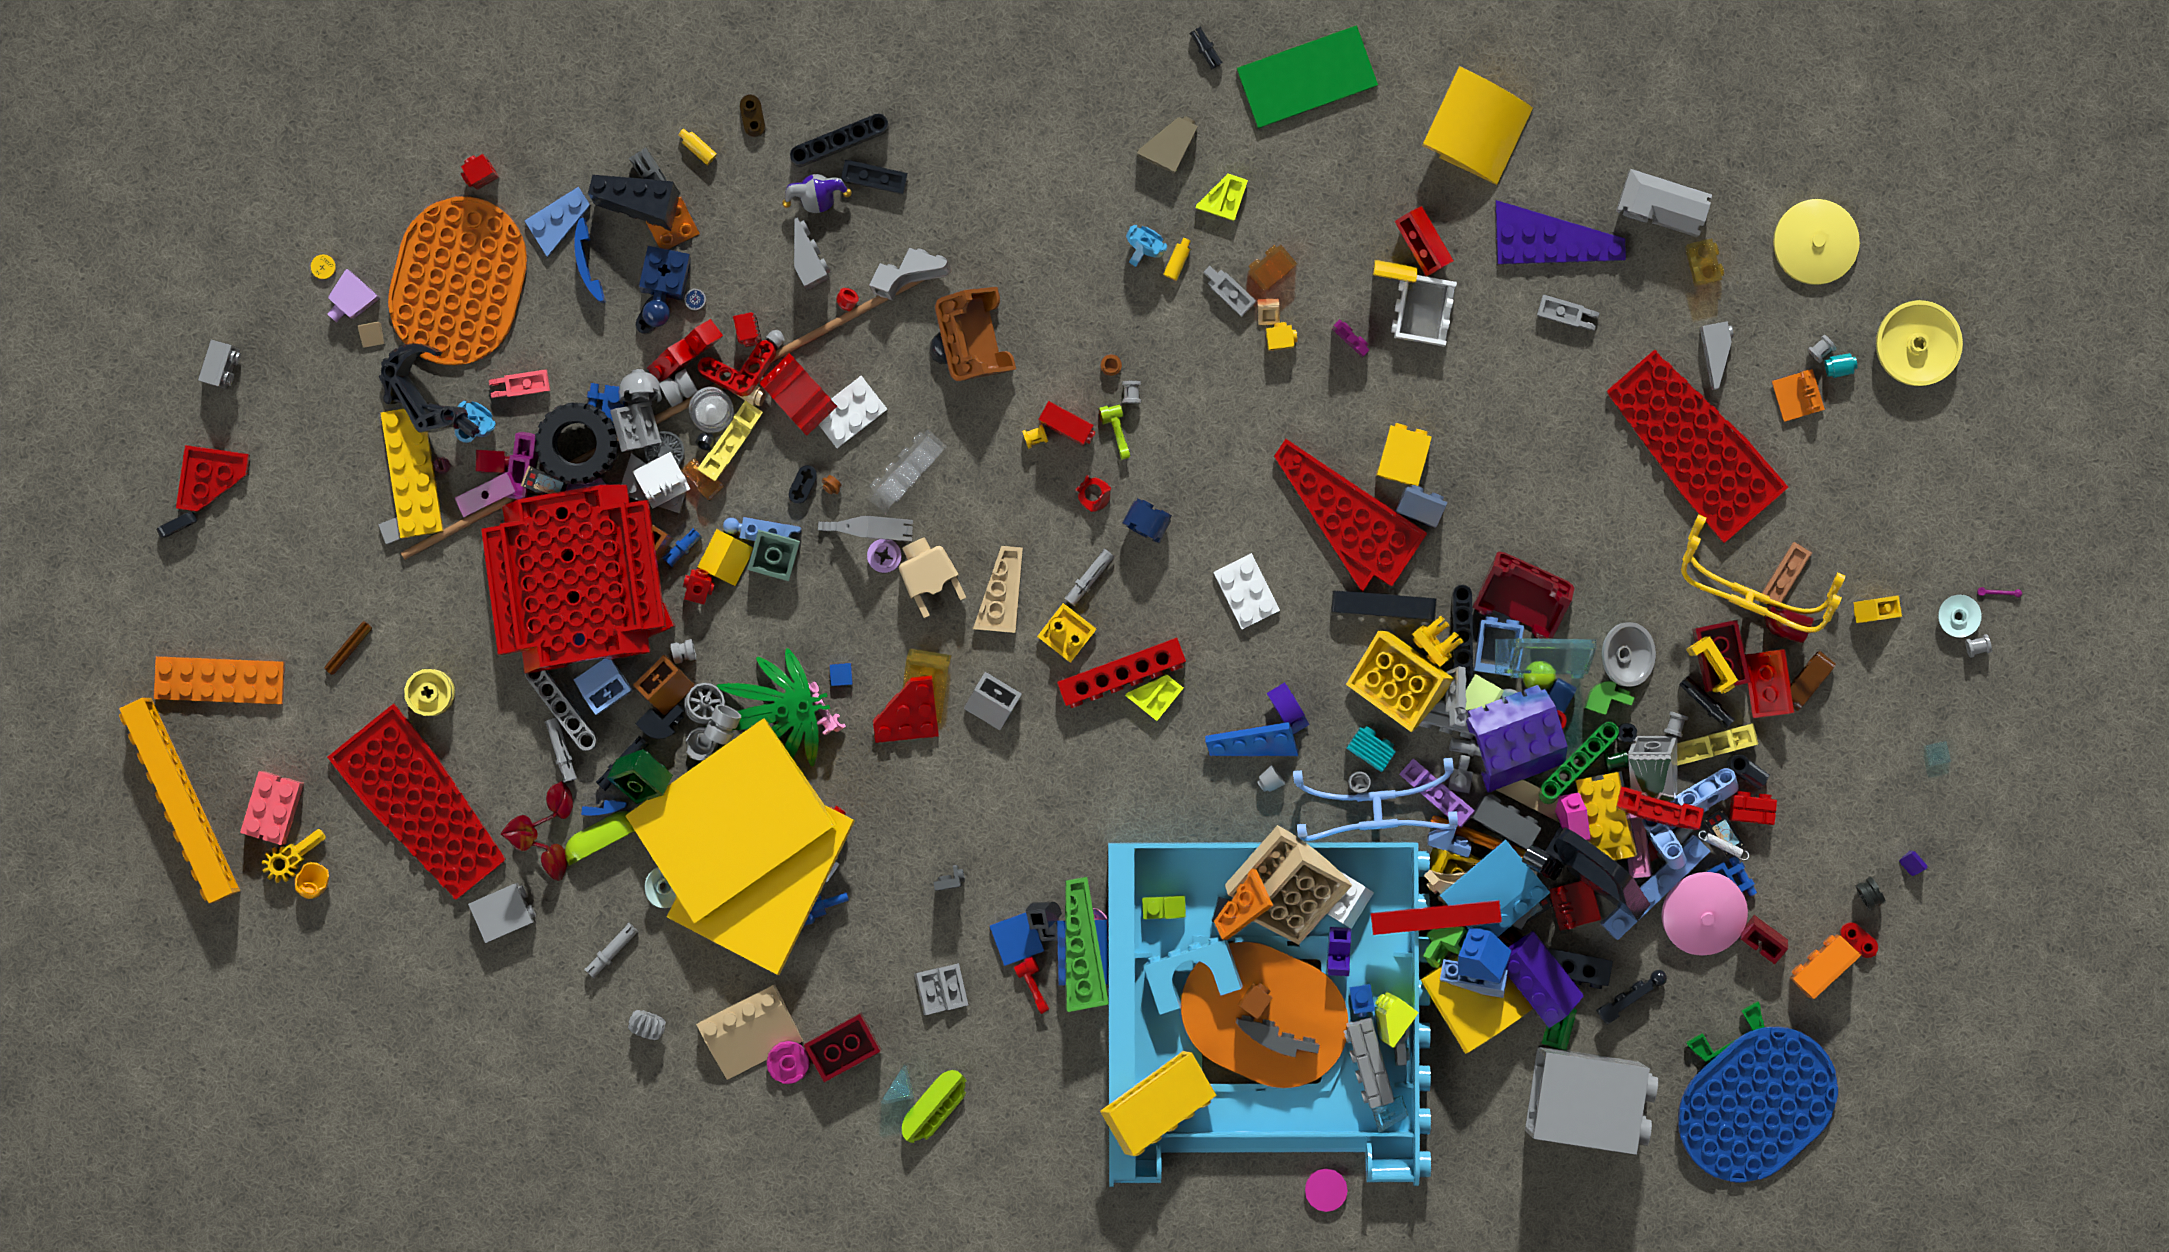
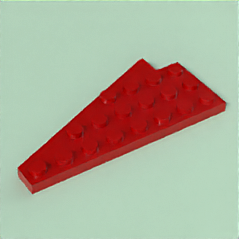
M1285 439L1273 457L1358 588L1364 591L1374 575L1392 587L1427 533L1288 439Z

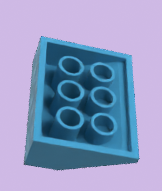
M1505 840L1440 896L1448 905L1500 900L1502 922L1466 926L1468 929L1473 927L1491 931L1498 937L1545 898L1550 891L1534 872L1522 862V858Z

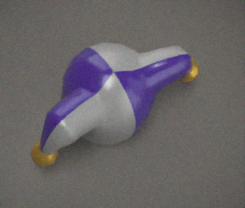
M813 174L806 177L802 183L789 184L786 188L785 199L782 205L784 208H789L791 206L790 200L796 196L800 197L805 210L812 213H820L828 210L834 204L835 190L843 192L844 197H850L852 192L846 188L840 178H826L823 175Z

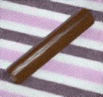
M363 621L326 664L324 669L331 675L335 674L372 630V626Z

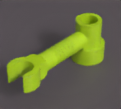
M1121 406L1100 407L1099 414L1102 424L1111 422L1114 428L1121 460L1129 458L1130 452L1119 420L1120 417H1123Z

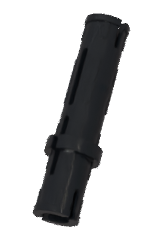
M1689 675L1679 684L1708 712L1707 715L1715 718L1724 729L1735 720L1721 707V703L1714 701Z
M639 735L620 757L642 749L644 750L649 743ZM614 763L610 764L608 770L596 781L604 791L612 784L607 777Z

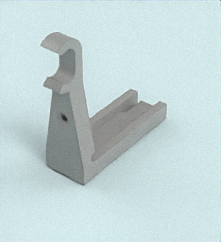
M860 516L839 522H819L818 530L840 531L863 538L912 541V537H906L903 534L912 535L913 526L903 525L913 524V520Z

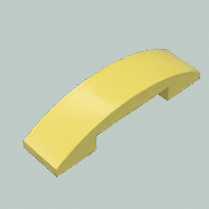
M745 401L697 470L713 481H716L743 445L763 412Z

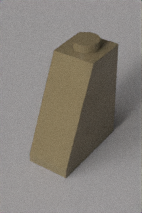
M1184 116L1182 119L1178 117L1138 150L1137 156L1175 174L1198 126L1194 125L1195 121L1191 118Z

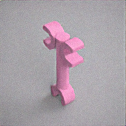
M812 682L809 684L811 697H818L819 687L816 682ZM822 699L821 701L814 702L815 705L821 704L825 706ZM828 709L818 710L822 719L817 724H822L825 727L824 735L829 734L833 730L839 732L845 727V724H840L837 721L840 717L839 714L831 716Z

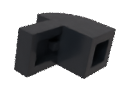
M676 705L663 719L650 708L635 724L650 737L658 739L667 738L676 733L671 725L674 724L676 726L684 718L682 713L685 710L680 705Z
M1056 902L1031 903L1026 909L1029 928L1038 929L1041 941H1058L1057 921H1060L1059 917L1062 914L1059 905Z

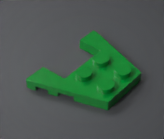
M1759 1001L1741 1010L1751 1031L1765 1027ZM1700 1033L1685 1043L1709 1064L1732 1042L1713 1052L1704 1034Z

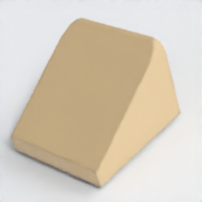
M1258 299V325L1280 323L1279 299Z
M380 322L358 325L363 348L385 344Z

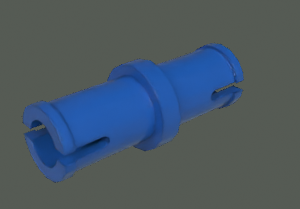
M692 528L681 541H676V545L662 558L673 567L684 554L687 555L689 553V549L702 536Z

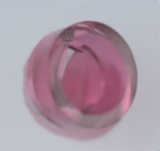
M438 457L433 462V468L437 473L445 474V472L447 473L450 470L451 463L445 457ZM438 460H442L444 470L440 469Z

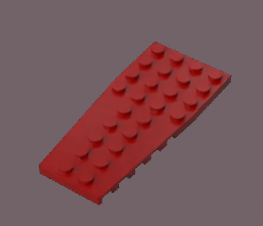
M1656 350L1649 353L1606 391L1680 494L1697 514L1706 517L1705 523L1723 543L1729 540L1789 488L1748 439L1726 420L1713 405L1703 398L1704 396L1696 391Z
M395 703L327 756L366 807L405 845L409 852L424 865L423 867L438 880L454 899L460 898L506 860L436 754Z

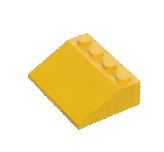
M1378 631L1346 685L1410 732H1413L1441 700L1454 678L1389 631Z

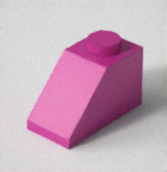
M1580 793L1559 796L1555 813L1562 829L1568 828L1589 842L1591 838L1587 809Z

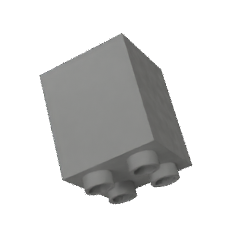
M1537 1046L1525 1131L1533 1139L1637 1155L1638 1144L1648 1146L1650 1141L1652 1121L1643 1116L1645 1102H1655L1658 1077L1652 1076V1073H1649L1650 1068L1638 1061Z

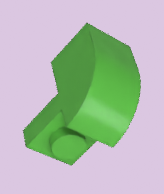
M1613 681L1601 682L1595 685L1588 693L1584 708L1606 715L1611 700L1632 706L1634 697L1629 696V691L1621 688L1614 691L1616 683Z
M1461 926L1432 929L1427 934L1432 942L1427 946L1423 957L1432 967L1438 969L1448 951L1459 955L1468 931Z

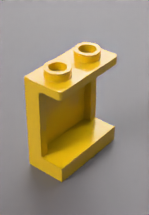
M1395 423V426H1389V432L1376 476L1410 486H1418L1432 437L1427 436V431L1416 429L1413 432L1407 430L1408 426Z
M1704 637L1686 649L1690 656H1697L1703 652L1721 679V683L1712 688L1713 692L1726 693L1735 687L1733 683L1738 681V679L1710 637Z

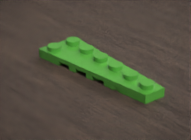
M1087 877L1065 880L1066 1012L1109 1004Z

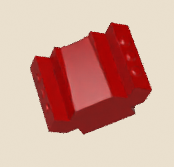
M790 353L759 382L806 436L837 407Z

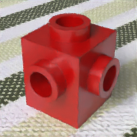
M692 569L690 576L686 575L683 588H686L684 599L704 605L707 594L712 595L715 583L711 582L712 574H708V571L703 569Z

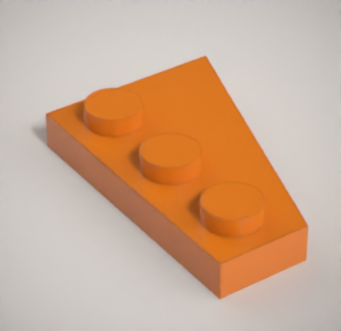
M1256 869L1249 871L1246 881L1236 889L1237 893L1234 898L1226 903L1214 920L1222 940L1230 939L1273 906Z

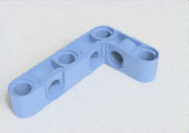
M1724 768L1678 794L1675 800L1670 802L1678 805L1694 802L1691 804L1692 806L1703 808L1705 812L1711 806L1735 794L1739 789V784L1734 771ZM1643 819L1642 822L1648 837L1668 866L1672 869H1680L1685 866L1686 857L1684 851L1672 832V829L1676 827Z

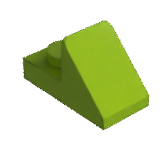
M1185 896L1142 898L1143 919L1186 917Z

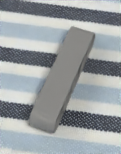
M541 671L538 679H533L530 673L525 674L526 679L577 746L585 751L594 749L598 744L596 734L548 671ZM547 684H551L554 688L551 696H546L543 692ZM560 701H564L567 705L564 713H559L556 709V705ZM572 718H577L580 722L577 730H572L569 726ZM585 735H590L593 739L590 747H585L582 743Z

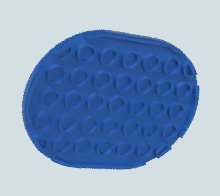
M1787 1027L1759 1028L1736 1039L1691 1080L1681 1098L1678 1111V1129L1681 1141L1688 1155L1708 1174L1730 1182L1745 1183L1757 1179L1761 1180L1780 1170L1825 1129L1832 1118L1838 1098L1836 1071L1828 1054L1809 1036Z

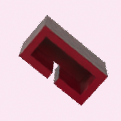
M1755 915L1746 923L1741 933V940L1754 950L1759 948L1760 954L1773 964H1776L1788 950V939Z

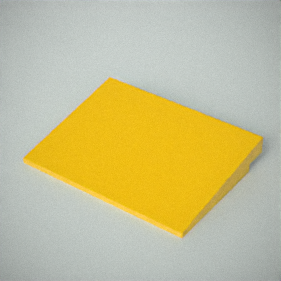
M765 718L669 784L664 795L645 801L625 815L694 923L701 920L836 825L824 808V803Z
M825 805L824 808L836 823L833 828L698 922L694 923L678 897H676L667 918L780 975L855 820Z

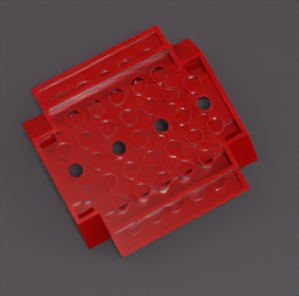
M627 485L585 487L517 499L502 506L505 523L500 524V526L481 529L498 655L522 652L524 671L527 674L567 667V664L600 658L610 660L650 653L648 632L646 630L666 627L648 500L630 503ZM562 508L568 510V515L565 519L558 518V511ZM567 550H572L574 553L573 559L570 561H565L563 558ZM572 592L579 593V600L576 603L569 601V596ZM578 634H583L585 642L582 645H576L575 637Z

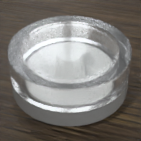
M706 387L700 389L693 395L689 403L690 416L694 424L702 431L709 433L719 432L732 421L734 414L733 404L728 395L719 388Z

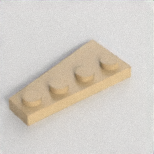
M1001 546L973 629L1016 633L1023 548Z

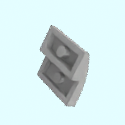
M650 402L610 410L621 452L662 443Z
M959 963L915 973L924 1015L968 1005Z

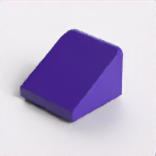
M1909 851L1899 860L1900 864L1911 876H1915L1928 868L1915 851Z

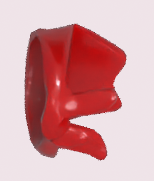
M1087 475L1084 482L1075 489V491L1079 492L1078 500L1091 512L1103 509L1110 501L1111 487L1099 478L1089 479V475ZM1090 485H1097L1101 488L1102 493L1096 501H1089L1085 496V490Z

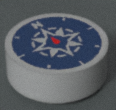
M691 289L685 295V304L691 310H701L706 304V296L699 289Z

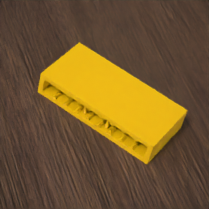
M1182 1051L1100 1112L1124 1154L1138 1156L1145 1151L1148 1145L1160 1141L1163 1134L1175 1130L1178 1127V1123L1193 1117L1196 1110L1208 1106L1211 1103V1099L1217 1095L1193 1053Z

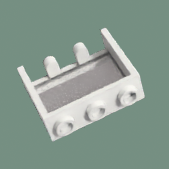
M1417 275L1415 283L1400 280L1398 290L1402 291L1401 299L1396 300L1395 305L1398 317L1397 320H1393L1391 332L1395 333L1394 338L1445 347L1447 330L1450 324V312L1453 306L1454 289L1457 282Z

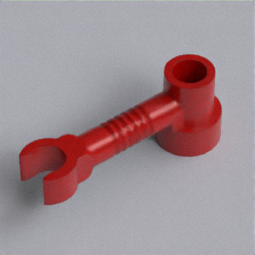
M1030 956L1025 959V962L1014 966V969L1019 978L1024 977L1040 1014L1048 1011L1049 1007L1032 974L1039 972L1040 969L1035 958Z

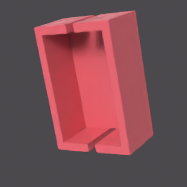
M259 771L240 833L255 838H263V840L279 845H285L304 783L289 778H281L282 776L269 772Z

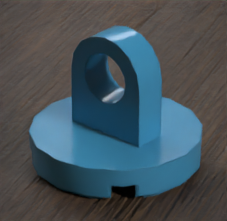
M1133 225L1126 234L1128 242L1136 249L1129 261L1135 267H1137L1144 254L1151 257H1161L1167 249V244L1162 243L1163 238L1148 227L1142 226L1137 228V225Z
M461 402L457 407L465 408L468 413V419L479 426L480 432L475 437H487L490 435L496 425L495 420H492L493 415L491 412L477 402ZM460 428L455 429V435L460 441L469 443L474 440V438L464 434Z

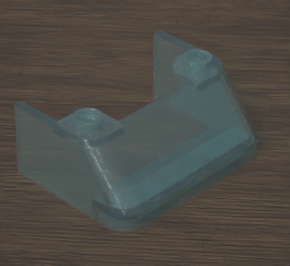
M1495 639V674L1508 673L1511 674V678H1524V674H1571V678L1584 679V674L1589 673L1597 648V640Z

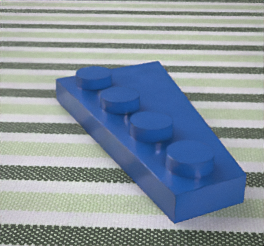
M1289 722L1205 736L1210 756H1298L1297 745Z

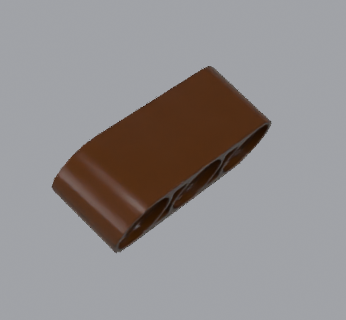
M1820 650L1814 654L1790 684L1793 708L1796 711L1803 707L1836 665L1835 662Z

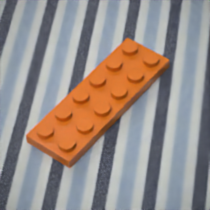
M156 656L154 699L283 704L285 662Z

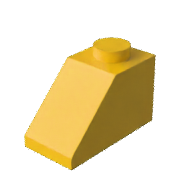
M1899 596L1853 602L1856 623L1902 617Z

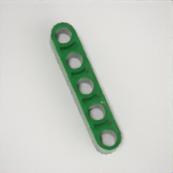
M1612 722L1602 724L1544 782L1539 791V798L1543 803H1554L1615 742L1619 734L1617 725ZM1609 730L1613 737H1605L1603 731ZM1588 746H1597L1598 752L1590 751ZM1580 759L1584 763V766H1576L1574 764V760ZM1559 775H1568L1569 781H1562ZM1550 788L1555 792V795L1548 796L1544 790Z

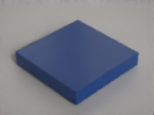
M1026 912L990 925L1004 966L1044 951L1037 929L1029 928Z

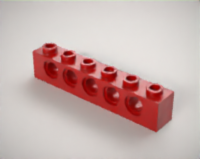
M1174 638L1058 681L1057 683L1065 705H1070L1072 709L1082 705V700L1090 697L1091 701L1103 697L1102 693L1110 690L1112 694L1123 690L1122 685L1130 683L1131 686L1142 683V678L1148 675L1151 676V679L1161 676L1164 669L1170 668L1171 671L1182 668V663L1186 662L1178 638ZM1159 653L1167 654V664L1159 665L1156 661V656ZM1140 660L1148 663V670L1144 673L1136 669V664ZM1123 667L1128 670L1127 679L1120 680L1117 678L1116 671L1119 668ZM1105 675L1108 678L1109 682L1106 687L1101 688L1096 684L1098 676ZM1081 682L1086 683L1089 688L1088 692L1085 695L1078 694L1076 691L1077 684Z

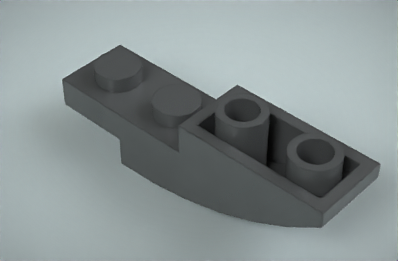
M1246 1015L1236 1018V1024L1246 1034L1261 1045L1278 1053L1295 1057L1297 1049L1314 1053L1319 1051L1320 1045L1315 1043L1316 1039L1303 1036V1040L1295 1039L1294 1034L1286 1032L1278 1035L1279 1026H1275L1274 1021L1263 1019L1262 1023L1256 1022L1254 1017Z

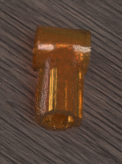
M693 458L681 471L697 486V490L710 501L725 486L718 479L713 481L698 471L700 463Z

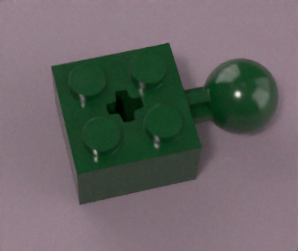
M642 749L617 758L607 779L638 804L664 795L673 774L664 765L657 762L650 753Z

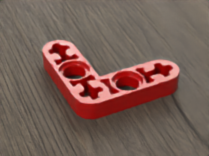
M763 340L756 345L740 371L710 357H705L699 361L698 370L705 379L739 396H748L753 392L775 358L776 349L772 342ZM769 348V350H770L769 353H768V352H765L764 354L762 353V350H763V349H764V350H767V349ZM759 364L760 369L757 372L752 373L749 371L751 365ZM711 365L712 368H713V370L716 371V374L714 373V371H712V370H710V369H707V370L705 371L704 367H705V366L709 367V366ZM723 373H731V378L728 381L720 380ZM745 383L747 384V387H746V388H745V387L740 388V386H739L740 384H743V385H744Z

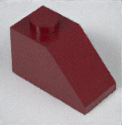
M476 450V472L481 474H504L509 467L510 456H507L505 451Z

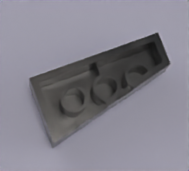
M592 174L588 195L596 206L616 213L621 212L631 218H638L647 221L648 224L658 225L671 231L680 192L673 181Z

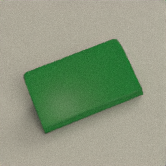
M1574 1008L1567 1017L1549 1028L1546 1025L1542 1044L1567 1050L1577 1009Z

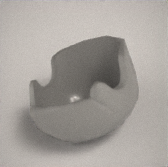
M698 727L692 730L686 739V752L692 759L697 761L705 760L715 753L718 748V743L712 741L704 734L706 727Z

